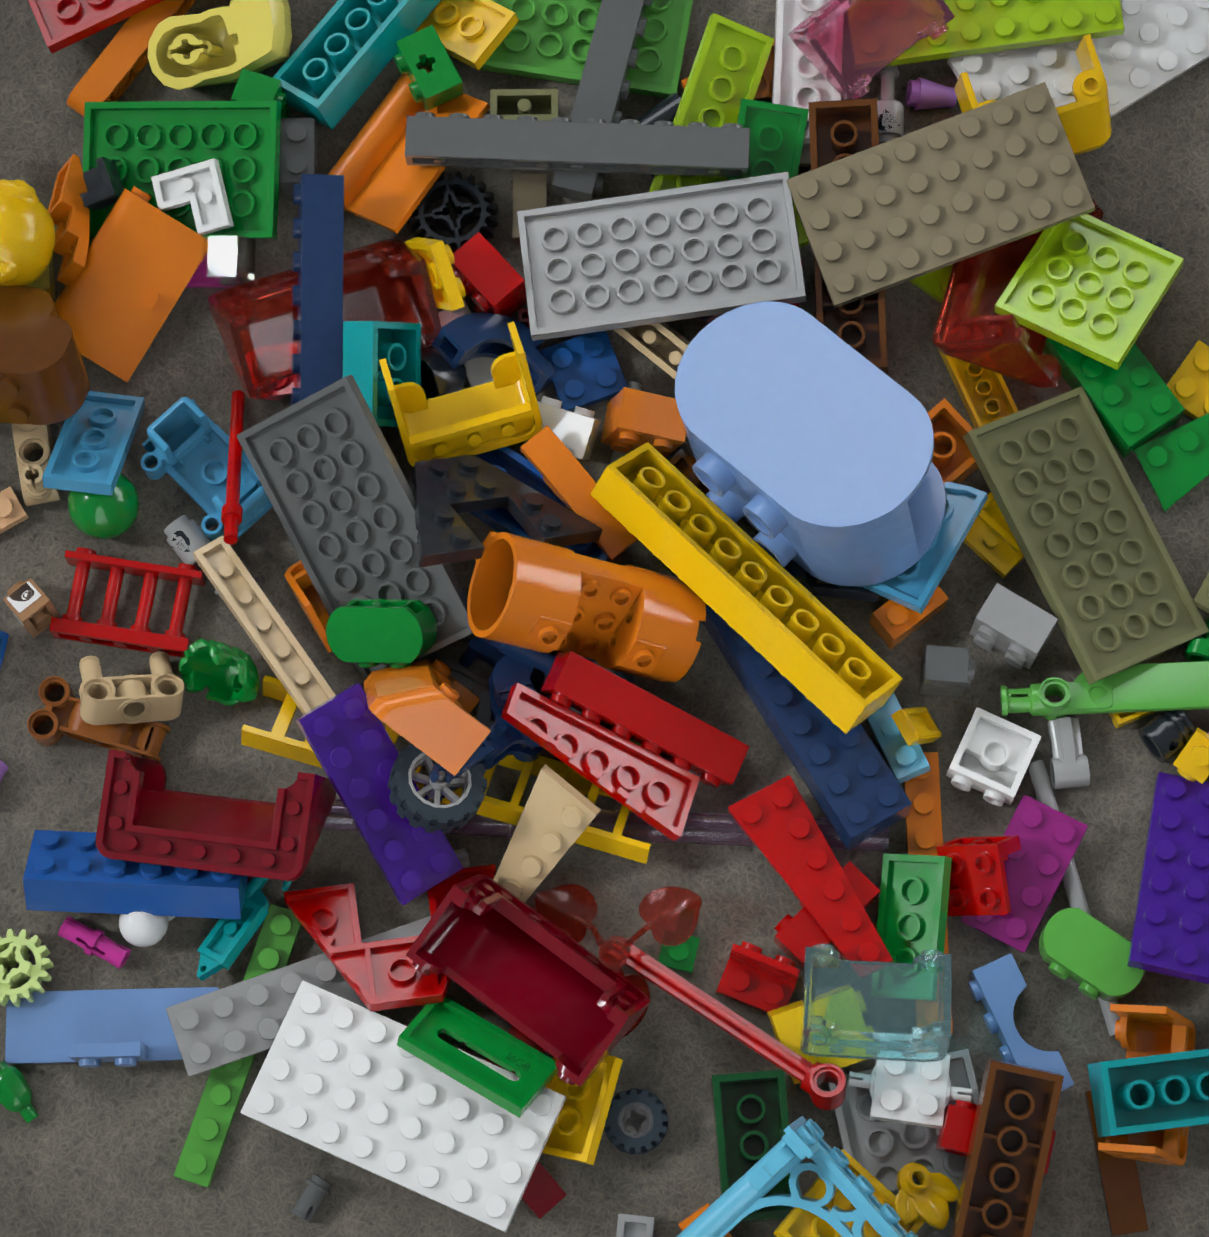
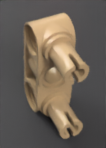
M11 424L25 505L32 506L61 500V491L59 489L43 488L42 476L54 449L50 424ZM32 451H43V456L38 461H28V456Z
M155 652L150 656L151 674L148 675L130 674L103 677L98 657L86 656L80 660L79 668L82 678L79 689L81 700L80 716L86 723L107 725L169 721L179 717L181 714L184 682L180 677L173 674L168 653Z

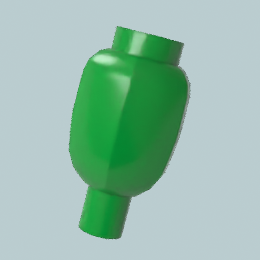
M4 1060L0 1063V1103L11 1112H19L28 1124L39 1116L31 1104L33 1098L32 1090L19 1069L15 1066H8Z

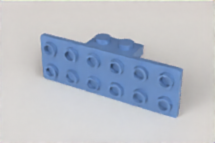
M219 988L45 991L43 994L34 991L32 993L34 1002L30 1003L25 997L21 998L20 1007H15L9 999L6 1004L5 1062L7 1064L79 1063V1067L97 1068L101 1067V1062H115L117 1067L137 1066V1061L183 1060L166 1008L219 990Z

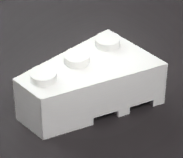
M543 396L541 402L537 401L543 423L542 429L548 425L574 457L590 460L601 420L594 419L595 411L575 406L574 412L561 408L562 401Z

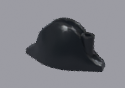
M432 345L426 348L421 347V387L425 392L426 399L462 390L466 379L464 364L453 370Z

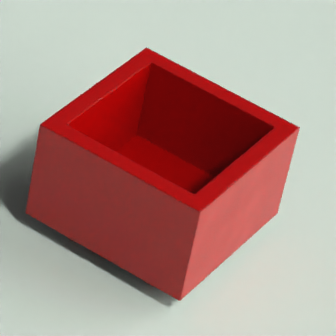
M480 232L476 233L453 253L455 263L451 266L455 278L459 277L463 283L466 293L463 299L468 296L476 304L473 307L476 313H494L510 317L518 308L527 303L525 280Z

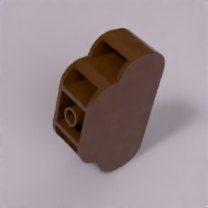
M0 286V423L49 425L61 422L74 415L81 408L90 390V381L71 326L65 320L59 318L53 299L45 290L36 287Z

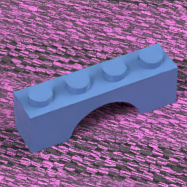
M1012 953L973 970L969 975L972 981L967 983L974 1000L976 1002L981 1000L987 1011V1014L983 1015V1019L989 1032L992 1035L998 1034L1003 1045L998 1048L1002 1060L1060 1073L1064 1076L1061 1092L1071 1088L1074 1082L1059 1051H1042L1030 1046L1022 1039L1015 1027L1013 1018L1014 1005L1019 994L1026 988L1027 984Z

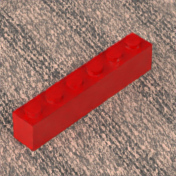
M572 651L559 652L541 689L542 692L550 695V699L568 709L572 707L580 711L581 716L597 724L601 722L610 727V731L628 740L631 738L639 742L641 747L658 756L661 754L671 759L670 762L687 771L692 770L700 775L701 782L714 788H718L719 785H731L734 783L750 747Z

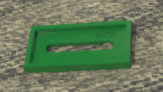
M446 996L443 1002L427 1004L399 1035L397 1046L518 1118L524 1114L558 1071L555 1060ZM442 1033L447 1034L459 1042H465L466 1046L510 1072L512 1070L516 1072L515 1075L519 1077V1080H509L443 1041L438 1035Z

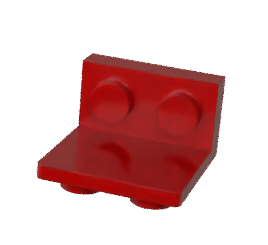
M1019 835L957 837L936 846L937 856L952 858L948 916L1007 915L1011 912L1004 861L1008 860L1009 854L1021 849Z
M742 941L741 946L733 943L729 960L716 993L765 1013L788 1005L801 971L795 968L796 962L781 955H776L774 959L762 955L760 947Z

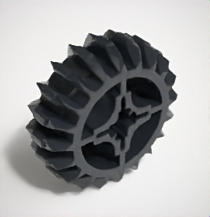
M444 171L442 173V181L438 182L436 180L410 216L411 219L408 221L409 229L415 230L412 233V237L443 240L444 245L448 244L452 253L456 252L478 232L485 239H494L495 230L492 227L499 225V218L495 216L499 212L498 205L492 203L494 194L492 192H485L486 184L483 181L475 185V177L472 174L464 181L462 180L461 172H456L455 179H449L448 173ZM455 195L464 196L473 201L476 205H472L471 202H459L456 199ZM444 197L443 205L433 209L432 213L427 214L430 207L437 200ZM450 205L453 206V211L458 217L456 219L457 228H454L453 220L449 216ZM476 219H480L471 232L462 236L465 226L474 223ZM435 227V230L448 231L452 238L440 236L430 228Z

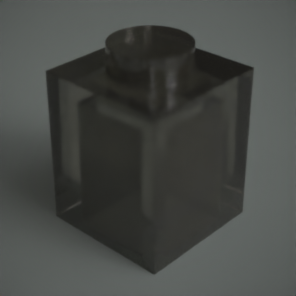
M208 236L207 277L220 279V285L241 286V280H254L256 239L242 236Z

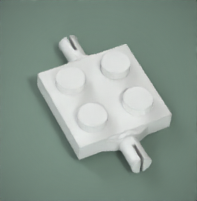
M879 1045L876 1065L871 1075L849 1072L848 1087L869 1089L871 1098L869 1119L942 1129L944 1111L949 1100L971 1102L972 1088L951 1086L949 1078L951 1055Z

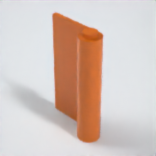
M407 73L399 77L327 174L344 175L345 211L398 234L446 168L441 166L407 165L405 159L407 116H415L417 112H431L436 117H449L452 113H463L469 115L470 118H483L490 108L487 102L463 93V95L426 111L422 101L415 102L408 87V84L412 82Z
M135 186L131 192L124 188L88 248L85 268L69 286L65 285L54 304L59 318L65 320L71 326L80 354L127 383L213 243L148 203L151 196Z

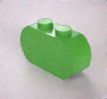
M1067 908L1057 912L1050 918L1040 934L1039 950L1042 959L1050 964L1048 969L1063 980L1069 977L1080 984L1078 989L1093 1000H1097L1098 997L1104 1001L1121 999L1128 995L1140 983L1143 977L1144 970L1127 966L1131 942L1080 908Z

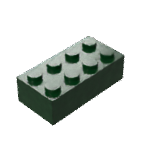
M772 1070L712 1075L711 1086L720 1196L786 1134L783 1130L789 1126L785 1071ZM790 1173L765 1196L791 1194L789 1187ZM784 1205L763 1207L748 1214L738 1224L784 1220L793 1207Z

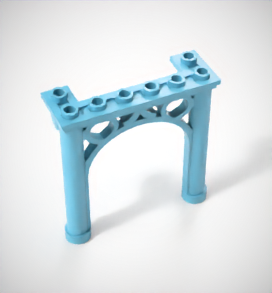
M803 1116L785 1128L783 1131L786 1134L677 1236L724 1237L743 1218L755 1210L768 1206L784 1205L801 1208L817 1215L830 1224L842 1237H865L863 1228L866 1220L881 1237H919L913 1231L906 1232L898 1223L900 1217L888 1203L882 1205L873 1195L875 1189L871 1183L862 1175L857 1177L847 1166L850 1162L845 1154L837 1147L831 1148L822 1138L824 1132L812 1119L806 1121ZM807 1157L808 1159L811 1158L813 1161L804 1162L803 1160ZM803 1171H814L825 1182L827 1190L823 1198L812 1199L803 1197L799 1185V1176ZM790 1173L789 1187L791 1194L765 1196ZM837 1187L856 1209L847 1211L840 1209L836 1205L829 1209L824 1205L833 1199ZM854 1221L852 1229L846 1222Z

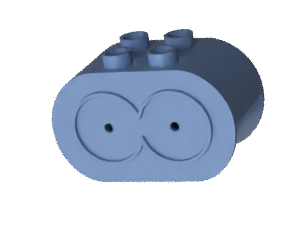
M765 301L735 308L713 320L695 336L686 348L677 369L675 398L696 459L692 469L699 480L709 489L705 495L735 523L742 518L755 528L759 533L753 540L783 568L793 560L811 576L827 583L840 586L873 585L896 577L922 558L935 541L943 524L946 510V493L942 477L932 462L934 451L932 423L926 409L919 400L812 315L788 303Z

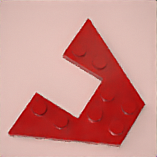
M495 864L463 868L429 889L427 896L430 917L433 916L454 884L477 874L486 875L494 880L496 875ZM354 883L283 892L285 904L370 1012L443 1002L452 979L444 973H431L430 976L424 975L412 965L413 960L406 956L419 935L362 943Z

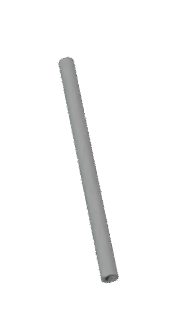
M1044 760L1029 763L1028 771L1037 801L1059 811ZM1073 857L1062 879L1070 908H1080L1091 916ZM1098 997L1109 1036H1115V1023L1120 1019V1016L1110 1011V1004H1118V1000L1104 1001Z

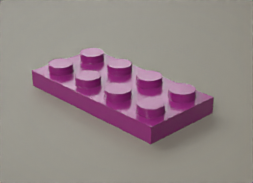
M1023 795L1003 835H1019L1021 846L1020 850L1009 854L1008 860L1004 861L1011 912L1007 915L962 916L960 921L1025 954L1088 829V825L1029 796Z

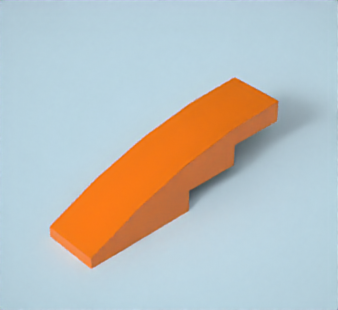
M75 154L69 158L58 172L48 207L53 223L57 226L53 251L63 256L57 281L67 286L85 268L90 231L89 208L84 207L80 195L87 192V186L83 178L80 157Z
M548 425L521 446V452L542 474L544 482L566 505V508L602 529L600 539L595 543L611 561L638 540L590 495L597 483Z

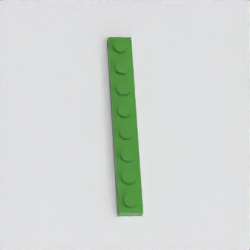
M270 904L269 914L264 920L243 981L288 966L302 924L291 910ZM256 1054L211 1070L174 1177L206 1188L210 1187Z

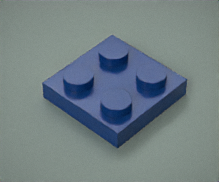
M606 331L587 333L540 350L542 356L547 358L552 367L557 371L552 379V384L559 401H562V409L574 412L575 406L585 408L615 397L624 387L628 388Z

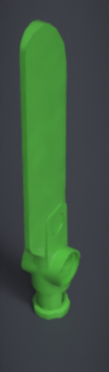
M1209 661L1137 664L1092 685H1089L1083 672L1073 682H1066L1062 678L1051 677L1042 683L1030 684L1029 688L1008 689L1006 685H1000L1002 717H1007L1009 713L1030 712L1032 716H1042L1047 720H1055L1074 714L1209 709ZM1055 695L1059 696L1062 701L1052 703L1046 698Z

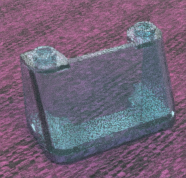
M816 944L812 947H805L800 1033L801 1052L818 1057L936 1062L943 1060L946 1057L951 1039L952 954H943L941 951L933 949L924 950L921 952V955L913 959L912 964L841 960L840 953L834 950L831 945Z

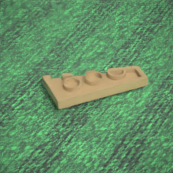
M545 764L540 770L494 880L525 903L601 809Z

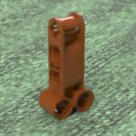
M50 676L41 682L38 694L45 708L35 710L27 720L28 732L38 744L42 746L55 745L63 735L107 749L126 751L130 755L139 758L161 761L159 753L166 733L171 731L170 727L156 721L107 725L86 723L80 716L81 700L74 697L73 690L65 679L59 676ZM53 689H65V695L60 701L51 702L48 700L49 693ZM49 720L54 723L50 733L46 735L37 734V727L41 722Z

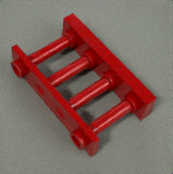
M83 547L76 548V552L65 550V559L69 565L76 566L67 613L63 614L62 618L51 617L49 631L54 638L146 653L166 652L172 657H185L184 651L188 650L192 644L190 639L185 638L186 635L183 633L192 584L205 586L206 583L203 572L198 571L199 568L197 566L180 563L177 568L96 555L97 552L95 550ZM90 568L110 571L101 619H98L96 624L83 622V618L80 617ZM124 574L144 577L135 625H131L130 629L117 627V623L114 622ZM158 579L178 582L169 630L165 631V634L152 633L151 628H149Z

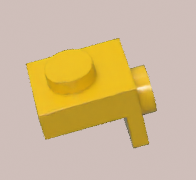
M1200 728L1196 729L1173 763L1178 768V773L1189 781L1194 782L1197 780L1203 784L1209 776V734Z

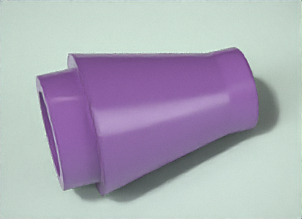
M918 77L917 80L910 79L906 90V106L913 107L915 111L944 107L954 108L957 100L955 87H948Z

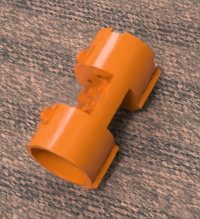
M490 531L482 543L485 547L482 557L475 559L476 565L471 577L467 599L468 623L475 636L540 653H549L553 650L562 652L572 651L582 657L596 660L603 668L658 682L669 681L675 683L692 666L702 643L696 641L699 621L706 622V603L678 577L633 565L622 566L576 554L568 548L507 532L496 533Z

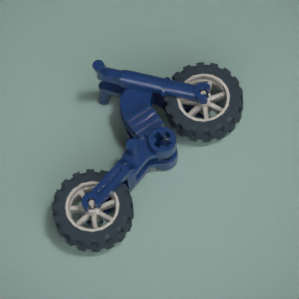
M479 637L469 641L468 648L459 658V663L469 668L478 658L494 667L489 677L488 688L490 711L493 713L492 716L495 722L489 727L491 730L489 735L455 776L411 743L408 744L406 749L403 748L400 751L390 772L388 789L391 790L390 801L392 805L396 804L398 808L396 812L402 819L406 817L412 827L418 828L420 826L425 828V832L435 833V830L448 833L455 827L460 829L467 824L469 819L472 820L484 799V792L487 788V779H484L486 770L494 767L508 755H513L521 762H533L539 758L544 748L501 718L511 687L517 682L533 691L537 690V693L549 699L551 698L550 695L542 692L541 689L556 659V654L553 656L550 653H540ZM583 657L600 666L596 660ZM606 669L635 685L632 675L628 676L626 673ZM572 707L569 708L570 710L578 713L579 715L581 714L580 711ZM600 722L599 725L605 727L608 730H611L610 727ZM425 765L429 776L414 771L418 767ZM412 780L425 784V786L416 792ZM462 787V796L459 798L453 792ZM444 798L451 802L447 805H440Z

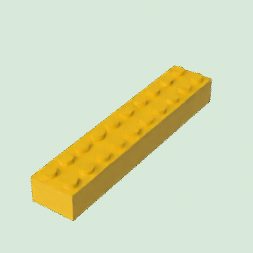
M649 442L606 467L590 495L643 543L654 556L659 558L675 573L681 581L691 588L704 603L709 605L731 628L739 633L758 653L771 663L782 676L787 678L809 701L819 708L833 724L847 734L884 706L903 678Z

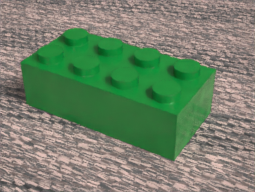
M1050 338L1046 339L1042 351L1072 390L1083 387L1110 441L1123 458L1180 420L1185 410L1135 343L1118 370L1057 341Z

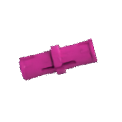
M71 916L65 919L58 932V936L83 948L85 954L90 957L95 955L119 970L125 965L131 953V949L106 937L104 931L99 928L96 930L89 928Z

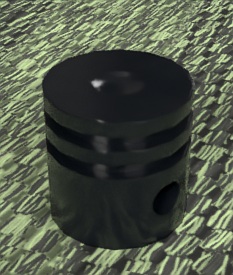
M1182 710L1163 711L1161 715H1157L1138 729V734L1150 753L1159 762L1165 763L1184 748L1196 729Z

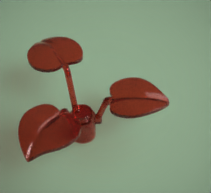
M578 884L560 885L538 892L535 895V904L540 915L578 943L584 939L588 928L595 937L596 944L600 947V962L637 986L650 999L649 986L641 975L630 974L624 976V970L621 966L624 965L630 956V946L649 930L652 931L654 939L661 944L669 946L682 944L691 937L697 927L702 899L697 893L683 887L667 886L657 888L648 893L639 905V914L647 924L628 939L621 936H611L606 940L602 938L596 926L591 923L597 915L598 906L594 895L587 888ZM649 1005L647 1006L643 1014L639 1017V1019L624 1035V1037L628 1035L630 1032H632L639 1025V1023L645 1016Z

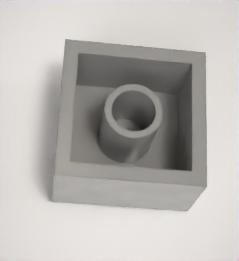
M997 583L976 616L969 634L974 637L973 641L981 648L991 651L993 648L1004 654L1003 659L1013 667L1021 669L1024 666L1030 669L1051 635L1058 618Z

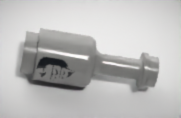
M898 65L880 67L876 71V77L881 79V100L877 101L879 145L904 135V106L901 102L894 100L895 79L900 76Z
M182 515L165 528L164 533L168 537L166 541L183 563L200 567L194 559L193 552L211 541L194 519L189 520L186 515ZM215 590V595L221 598L217 590Z

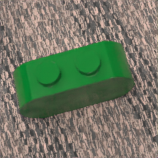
M353 599L345 606L337 608L330 615L326 626V637L333 653L343 662H358V666L363 668L378 666L380 663H390L391 668H405L411 666L412 661L424 655L432 648L437 637V623L432 611L418 599Z

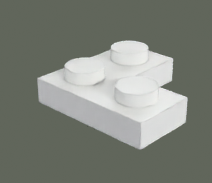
M213 158L151 177L158 209L164 212L191 204L198 234L206 235L234 226L219 160Z

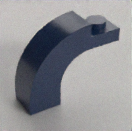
M480 312L458 317L444 325L432 343V346L455 370L473 358L491 357L496 359L503 354L514 352L507 324L514 322L525 351L536 396L547 389L557 373L549 360L538 351L544 340L532 341L529 327L515 319L500 314Z

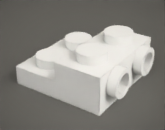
M977 707L946 776L952 779L950 783L959 790L969 792L973 788L984 793L983 799L992 805L1002 806L1003 803L1011 805L1042 736Z

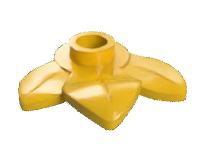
M912 1162L904 1165L897 1175L899 1191L894 1199L895 1211L899 1215L900 1221L906 1225L919 1216L930 1226L943 1230L947 1225L950 1215L948 1203L958 1200V1188L949 1177L942 1173H930L922 1164ZM912 1175L917 1177L920 1185L914 1183Z

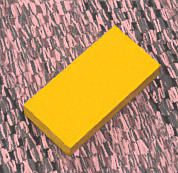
M926 707L900 709L890 715L908 746L932 743L942 737V733Z

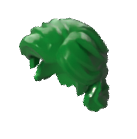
M203 638L192 643L189 649L184 651L185 657L179 663V671L182 674L181 679L184 682L185 690L190 693H197L207 687L209 692L206 694V699L226 706H234L241 702H249L256 699L258 689L260 688L259 674L254 661L248 653L239 648L230 647L223 642H216L211 639L207 641Z

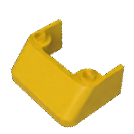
M1090 34L1083 36L1075 51L1082 70L1072 84V92L1076 102L1056 107L1075 156L1104 146L1110 138L1112 131L1107 82ZM968 73L960 74L954 90L962 113L996 101L987 100L977 103Z
M514 322L507 323L514 352L503 354L494 360L491 366L493 381L432 399H426L423 388L417 383L405 382L393 385L386 358L379 360L406 456L412 467H414L415 462L482 454L530 440L542 430V418L525 351Z

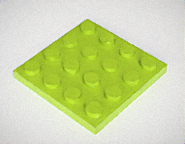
M1085 214L1047 228L1042 232L995 304V313L1118 370L1183 267L1184 258Z

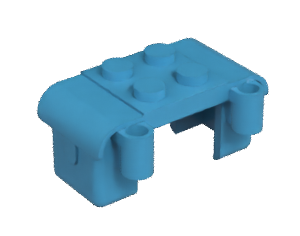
M184 396L147 428L149 438L142 443L147 453L141 458V466L146 476L152 480H158L167 473L207 514L202 520L201 527L204 534L210 541H213L222 535L224 536L221 510L226 502L229 436L200 409L193 399ZM243 450L240 505L243 508L242 523L238 526V538L273 507ZM154 463L157 464L156 467H154V468H149L150 465H152V464H154ZM214 525L218 526L216 530L209 531L210 527Z

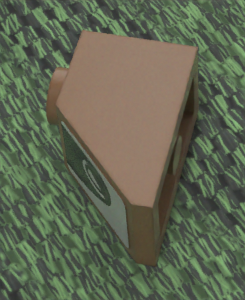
M31 578L25 582L19 581L7 591L8 596L3 599L10 611L33 638L50 626L51 617H61L50 599Z

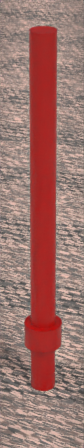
M235 390L231 395L226 502L221 510V522L224 524L223 540L229 545L235 544L238 541V526L242 523L243 508L240 505L242 446L236 436L242 433L244 429L245 393L241 390Z

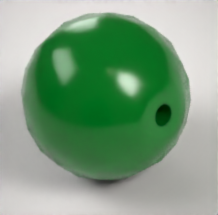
M120 473L112 496L70 491L67 499L72 522L82 533L94 539L106 540L123 534L136 521L139 511L137 489L122 473Z

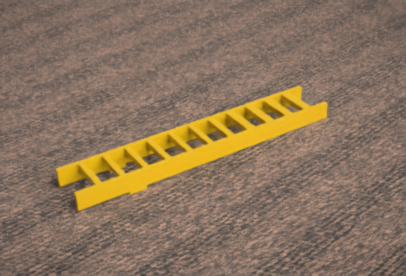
M265 675L263 679V696L283 701L282 707L271 732L244 724L241 730V745L322 768L306 739L305 742L286 737L298 706L279 679ZM381 721L395 746L398 737L401 735ZM508 755L494 767L486 770L484 779H487V788L484 792V799L476 814L517 826L525 808L520 806L529 778L531 774L538 776L545 764L582 795L587 796V799L594 805L598 794L612 797L563 762L539 756L533 762H521L513 755ZM497 764L521 771L510 803L486 796ZM422 766L418 767L414 772L420 773ZM415 781L419 790L425 786V784ZM459 788L453 793L461 798L463 789ZM444 798L440 803L447 805L451 802L447 798ZM623 805L613 833L587 826L574 842L647 864L651 844L622 836L630 810Z

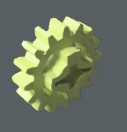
M12 929L7 930L5 938L0 936V1005L3 1007L6 1006L9 999L15 1007H20L21 998L24 997L30 1003L34 1002L32 993L37 991L43 994L45 990L40 984L42 981L52 980L49 973L45 971L54 967L53 962L49 958H45L50 954L49 949L46 945L40 946L42 941L37 935L30 938V934L24 929L21 930L18 936H16ZM29 950L34 954L36 965H32L28 961L30 957L28 954Z

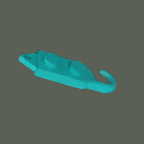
M253 877L246 886L241 919L220 918L197 951L200 954L197 977L201 981L223 968L229 970L269 914V900L261 891L269 879ZM284 881L282 890L287 891L292 881Z

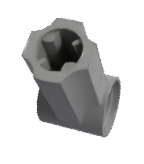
M1064 717L1048 721L1052 755L1049 763L1052 788L1063 789L1089 786V763L1087 756L1083 755L1079 718Z

